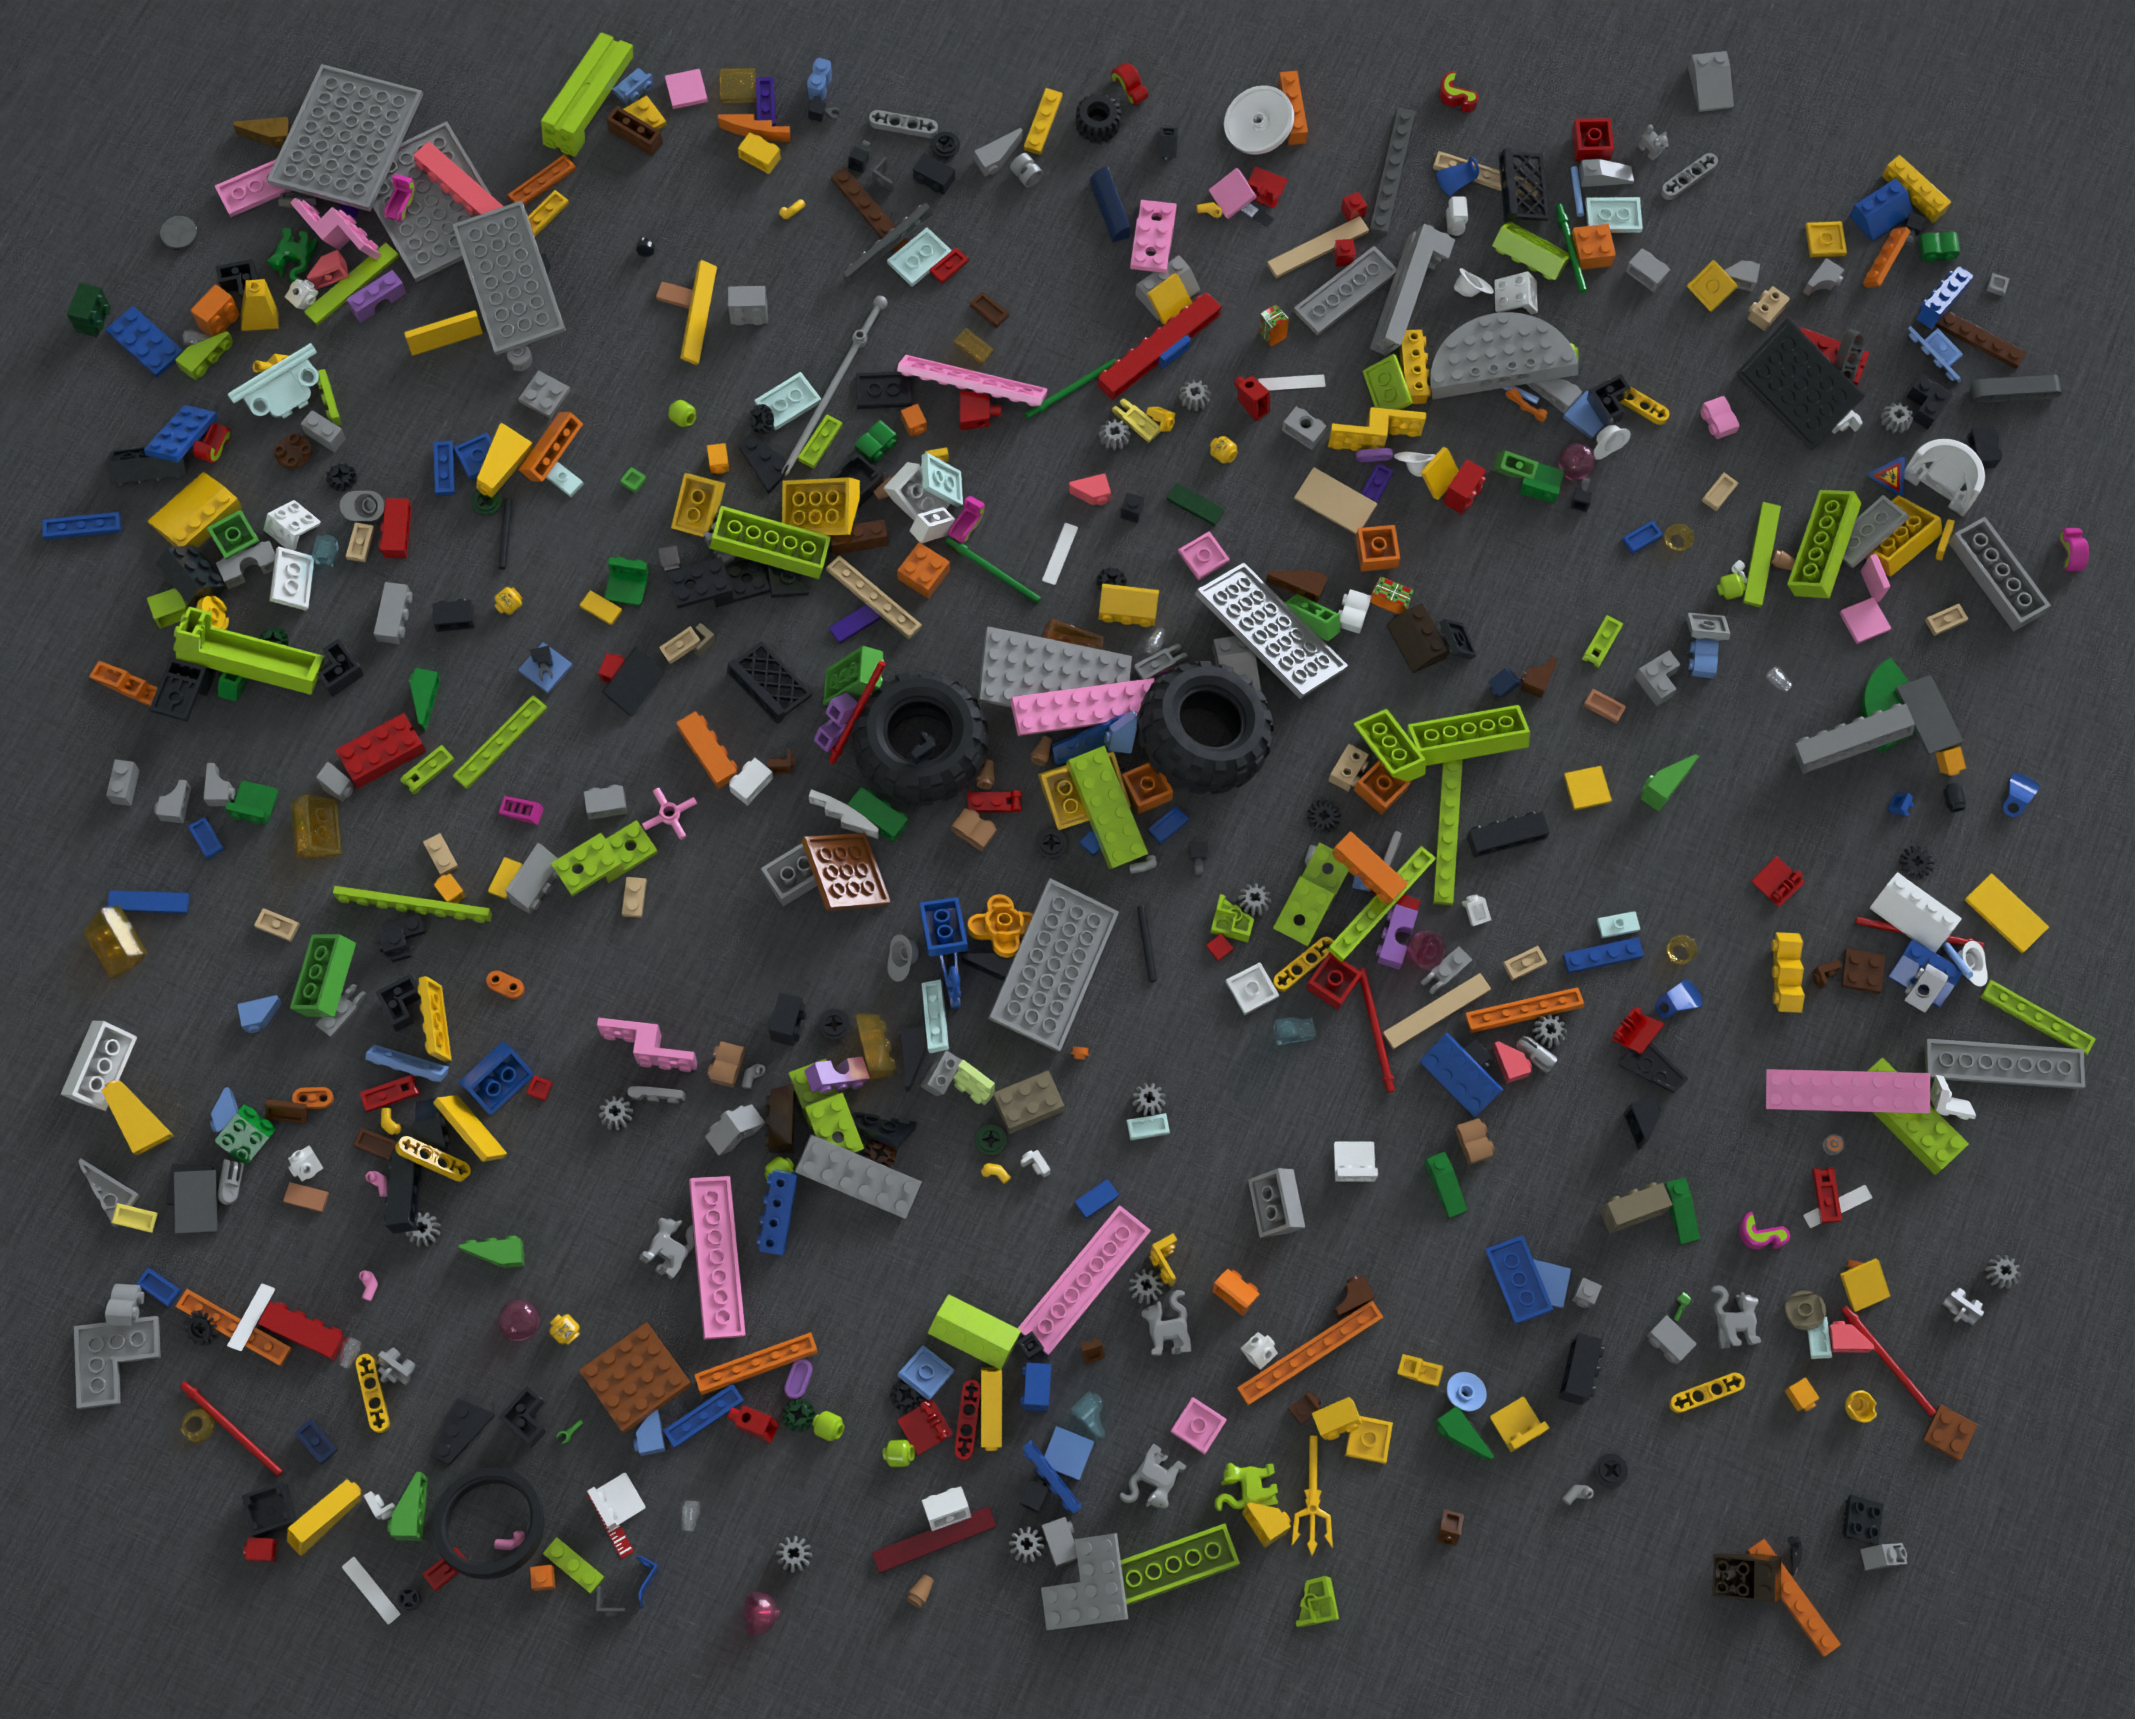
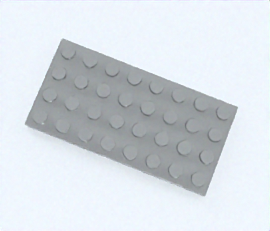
M522 200L452 224L496 355L566 331Z
M1245 563L1209 582L1195 593L1299 699L1339 675L1348 667Z
M987 626L984 637L978 701L1011 707L1010 699L1015 696L1130 681L1132 656Z
M1049 878L988 1019L1054 1051L1060 1052L1119 912Z

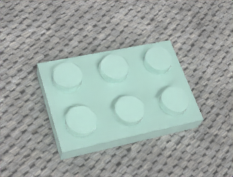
M1640 197L1586 198L1587 226L1609 224L1611 233L1642 232Z
M925 228L887 260V264L913 287L930 273L929 269L952 250L931 230Z
M801 372L755 399L756 405L765 404L772 410L774 415L773 428L775 431L821 402L820 396Z
M929 453L922 454L923 489L956 507L962 506L961 471Z

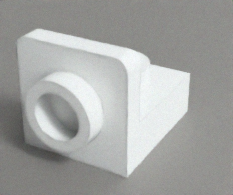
M1852 410L1832 432L1835 434L1839 430L1844 431L1849 426L1856 432L1863 422L1860 416Z
M1476 894L1468 896L1467 900L1462 902V906L1466 907L1471 926L1491 920L1485 898Z
M1031 1150L1022 1156V1167L1034 1162L1032 1167L1037 1175L1041 1173L1043 1178L1050 1175V1168L1038 1150L1034 1152Z
M370 1491L364 1495L378 1520H386L392 1516L396 1508L393 1503L382 1508L384 1502L379 1494L375 1496Z

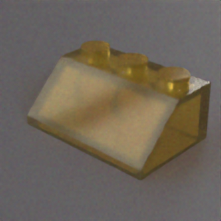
M303 794L291 802L295 857L317 859L341 855L337 800Z
M120 906L100 909L83 931L110 979H114L137 966L147 954L144 945Z
M856 1014L857 1029L870 1081L894 1076L893 1070L896 1069L894 1057L890 1058L888 1052L892 1050L890 1040L885 1039L884 1032H887L885 1020L881 1021L879 1015Z

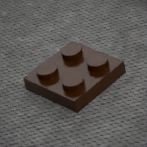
M1846 948L1841 987L1880 994L1882 992L1885 955Z

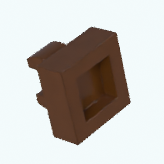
M1092 1337L1093 1342L1085 1344L1084 1340L1081 1342V1351L1085 1364L1105 1358L1100 1339L1096 1340L1095 1337Z

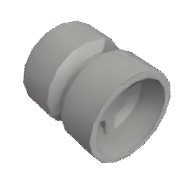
M1027 153L1016 157L1010 165L1011 171L1019 177V180L1026 188L1037 184L1043 176V171L1037 164H1034V160Z

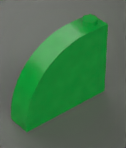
M1892 658L1887 659L1877 667L1865 684L1860 699L1861 717H1870L1872 713L1882 710V712L1887 711L1895 704L1900 703L1902 705L1895 688L1909 683V681ZM1914 729L1912 735L1877 747L1876 749L1884 753L1916 734V731Z

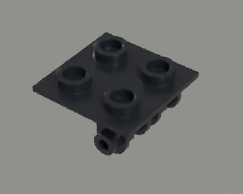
M1850 1494L1848 1500H1845L1846 1512H1844V1515L1847 1518H1844L1843 1521L1847 1523L1844 1524L1842 1531L1844 1538H1855L1879 1545L1883 1504Z

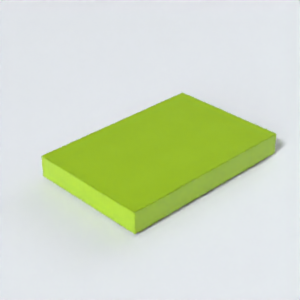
M1392 354L1362 371L1375 408L1401 410L1413 404L1396 355Z

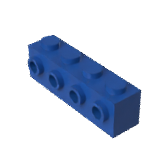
M1959 266L1954 272L1950 271L1945 278L1946 281L1942 280L1938 285L1937 291L1933 290L1928 297L1929 300L1925 299L1919 308L1921 312L1917 320L1932 329L1966 291L1974 275Z
M775 1169L772 1174L769 1173L767 1185L770 1186L769 1194H765L763 1203L766 1206V1212L761 1215L760 1225L763 1226L762 1234H758L756 1243L759 1246L760 1252L782 1256L785 1254L799 1177L798 1173Z

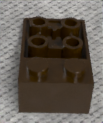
M1713 1554V1596L1776 1603L1781 1598L1782 1556L1765 1554Z

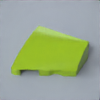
M1220 894L1210 933L1222 934L1224 937L1248 943L1254 919L1250 915L1243 913L1236 904L1233 906L1225 899L1226 896Z
M1322 1576L1307 1580L1304 1587L1305 1595L1300 1604L1302 1608L1299 1620H1296V1627L1339 1620L1331 1578Z

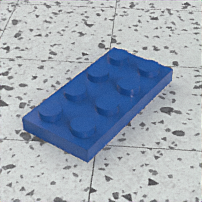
M134 306L129 308L105 329L114 340L157 378L176 362L175 359L183 352L178 345Z
M184 405L145 447V455L178 463L192 448L194 441H198L209 429L210 425L218 419L217 413Z
M1448 1033L1444 1034L1419 1060L1474 1118L1503 1090Z
M1523 1235L1485 1249L1515 1325L1554 1311Z

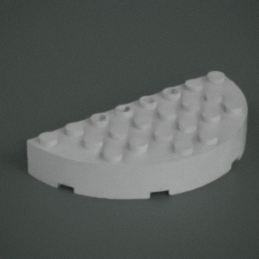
M1513 312L1484 315L1457 328L1440 346L1431 368L1432 400L1578 375V360L1572 346L1564 335L1555 327L1539 318Z

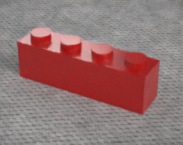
M279 1301L276 1304L268 1303L258 1322L262 1328L333 1361L336 1360L346 1341V1338L342 1335L343 1331L333 1326L331 1329L324 1327V1322L313 1318L311 1321L305 1318L306 1314L301 1311L295 1310L291 1312L287 1310V1305Z

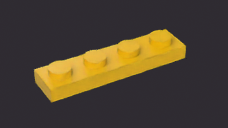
M1048 88L1045 89L1025 141L1024 151L1041 155L1062 100V92Z

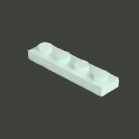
M941 979L922 983L929 1053L948 1050L943 983Z

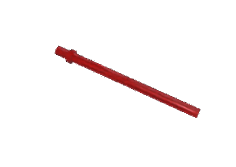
M878 662L836 746L832 747L831 755L828 759L831 764H835L838 757L842 755V749L852 731L854 721L859 718L886 666L885 662Z
M1856 917L1855 924L1904 934L1890 923ZM1949 936L1945 942L1965 946L1967 942L1973 941V938L1964 939ZM1975 941V942L1979 943V945L1982 947V949L1984 948V943H1983V942Z
M1361 968L1359 971L1363 974L1360 982L1384 1076L1382 1081L1386 1085L1387 1093L1395 1092L1394 1076L1390 1072L1366 969Z
M1847 1305L1842 1308L1841 1311L1848 1318L1847 1322L1849 1324L1852 1323L1874 1345L1875 1352L1931 1417L1937 1411L1858 1319L1857 1313L1854 1314Z
M186 1381L180 1385V1388L188 1394L187 1397L190 1400L193 1399L274 1475L279 1477L283 1473L279 1466L201 1396L197 1388H193Z

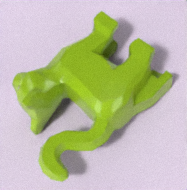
M1233 1463L1226 1464L1223 1473L1224 1480L1221 1482V1485H1232L1240 1481L1242 1499L1237 1501L1232 1495L1223 1493L1215 1499V1508L1221 1511L1223 1502H1227L1234 1509H1242L1250 1502L1265 1506L1277 1505V1484H1271L1269 1488H1262L1261 1479L1275 1473L1274 1465L1266 1464V1467L1261 1469L1252 1466L1239 1468Z

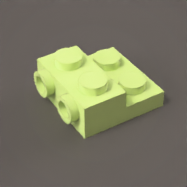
M965 1060L961 1061L958 1065V1072L953 1077L954 1086L961 1092L966 1091L971 1095L970 1098L977 1104L982 1103L986 1105L995 1092V1083Z

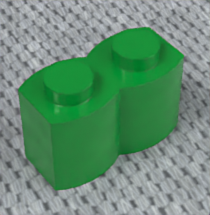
M1956 232L1921 234L1918 240L1921 260L1927 262H1934L1937 259L1953 261L1960 253Z
M880 420L855 443V450L870 464L875 461L878 462L886 450H891L896 445L897 434Z

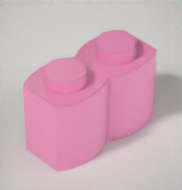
M1724 396L1703 403L1700 413L1703 420H1706L1709 424L1708 428L1711 435H1714L1716 439H1720L1738 431L1739 422Z

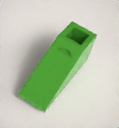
M507 1236L505 1240L487 1238L485 1242L467 1240L464 1244H459L462 1252L499 1267L512 1268L524 1266L523 1241L521 1238H517V1236Z

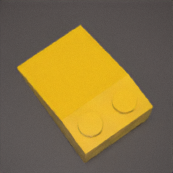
M684 473L671 528L704 537L703 533H709L720 506L726 483Z

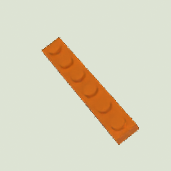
M1577 987L1465 1013V1019L1470 1033L1540 1018L1541 1016H1548V1014L1553 1015L1584 1008V1001Z
M186 1289L175 1306L192 1316V1311L198 1314L197 1311L201 1310L203 1316L207 1312V1320L214 1318L210 1324H217V1328L213 1329L229 1338L233 1336L241 1321L240 1318ZM254 1327L244 1345L280 1367L292 1351L291 1347Z
M810 1332L694 1375L701 1395L817 1354L818 1350Z
M1762 1539L1746 1551L1748 1554L1777 1556L1765 1539ZM1781 1562L1780 1599L1821 1656L1825 1657L1841 1644Z

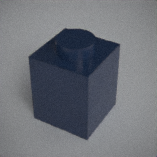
M1505 667L1488 683L1492 686L1490 690L1495 696L1505 698L1522 682L1510 668Z

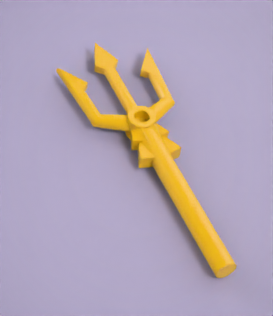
M1310 1436L1309 1489L1304 1490L1307 1498L1305 1499L1307 1507L1294 1514L1291 1544L1292 1546L1300 1536L1298 1533L1299 1517L1310 1515V1541L1307 1543L1311 1556L1317 1546L1315 1541V1515L1326 1519L1327 1534L1324 1537L1333 1548L1331 1515L1318 1507L1320 1503L1319 1497L1322 1492L1317 1490L1318 1436Z

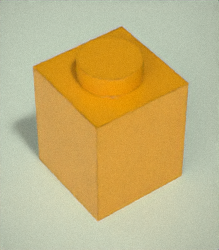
M726 443L707 445L711 474L729 472Z
M1954 746L1935 753L1941 773L1953 776L1959 774L1960 770L1966 769L1960 746Z
M450 873L439 877L434 884L437 892L445 902L458 903L466 897L464 891Z
M1806 1377L1785 1390L1786 1395L1798 1412L1802 1409L1807 1412L1815 1407V1401L1820 1399Z

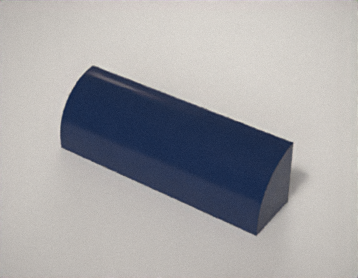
M1108 166L1091 176L1090 184L1112 242H1116L1130 237V224Z

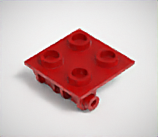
M1255 166L1247 182L1257 196L1254 201L1275 209L1288 179Z
M1777 856L1751 881L1779 908L1805 883L1802 879L1803 873L1801 871H1793Z
M1639 1007L1631 1009L1628 1017L1624 1018L1625 1022L1622 1021L1617 1030L1613 1032L1614 1035L1611 1041L1642 1054L1665 1024L1641 1014L1642 1010Z
M933 1399L928 1402L927 1400L922 1402L918 1408L897 1420L909 1442L914 1446L917 1455L922 1454L953 1435Z

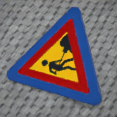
M1897 458L1870 471L1868 477L1895 494L1903 496L1905 458Z

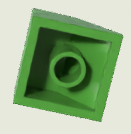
M241 510L207 527L225 559L259 542Z

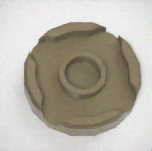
M1799 1291L1793 1293L1786 1302L1785 1316L1793 1327L1800 1330H1812L1818 1328L1823 1323L1826 1317V1305L1819 1295L1817 1296L1811 1291Z

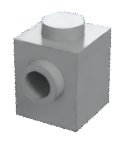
M1582 1278L1577 1285L1572 1301L1576 1302L1580 1307L1590 1309L1595 1304L1602 1286Z

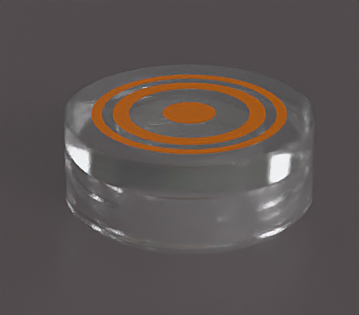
M1837 1134L1827 1136L1823 1142L1824 1150L1830 1155L1839 1154L1845 1145L1842 1137Z

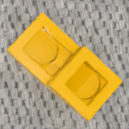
M1402 1354L1397 1374L1424 1384L1439 1387L1443 1366Z

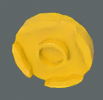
M206 596L198 601L197 609L212 612V627L224 630L228 627L229 617L226 618L224 612L227 609L218 597Z

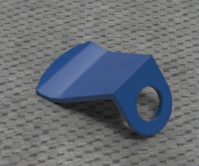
M1471 156L1467 163L1437 172L1436 175L1440 187L1445 194L1452 196L1459 189L1477 179L1479 166L1476 159Z
M2012 773L2009 781V796L2003 804L2005 814L2011 817L2021 815L2040 789V786L2028 776ZM2016 803L2019 806V810L2011 812L2008 810V805Z
M1685 979L1659 998L1655 1008L1659 1016L1668 1018L1677 1011L1703 1006V1000L1695 985ZM1662 1002L1668 1004V1013L1661 1011L1660 1004Z
M637 1555L636 1559L652 1569L639 1591V1607L642 1609L643 1595L656 1575L658 1565Z

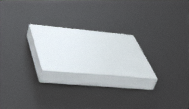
M282 547L276 548L270 601L306 611L309 606L315 557Z

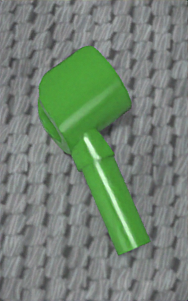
M1685 1292L1677 1299L1681 1304L1673 1319L1677 1322L1683 1310L1691 1301Z
M579 1420L567 1431H560L556 1437L560 1438L563 1434H566V1440L562 1444L569 1443L571 1435L583 1422Z

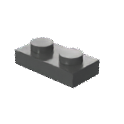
M284 192L280 194L278 199L279 207L285 206V208H294L290 203L294 198L301 202L305 200L310 206H316L318 197L299 192Z

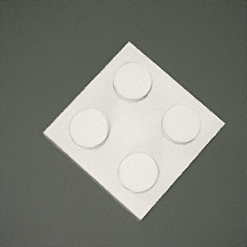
M1261 963L1225 981L1244 1015L1279 998L1277 990Z

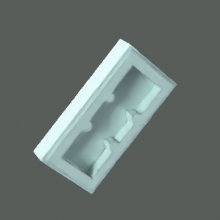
M556 462L546 476L548 480L570 497L584 485L582 480L559 462Z
M1635 911L1597 919L1601 938L1640 931Z
M1166 1113L1127 1120L1130 1141L1170 1134Z
M1825 1317L1823 1323L1818 1328L1807 1330L1811 1359L1832 1358L1828 1320Z

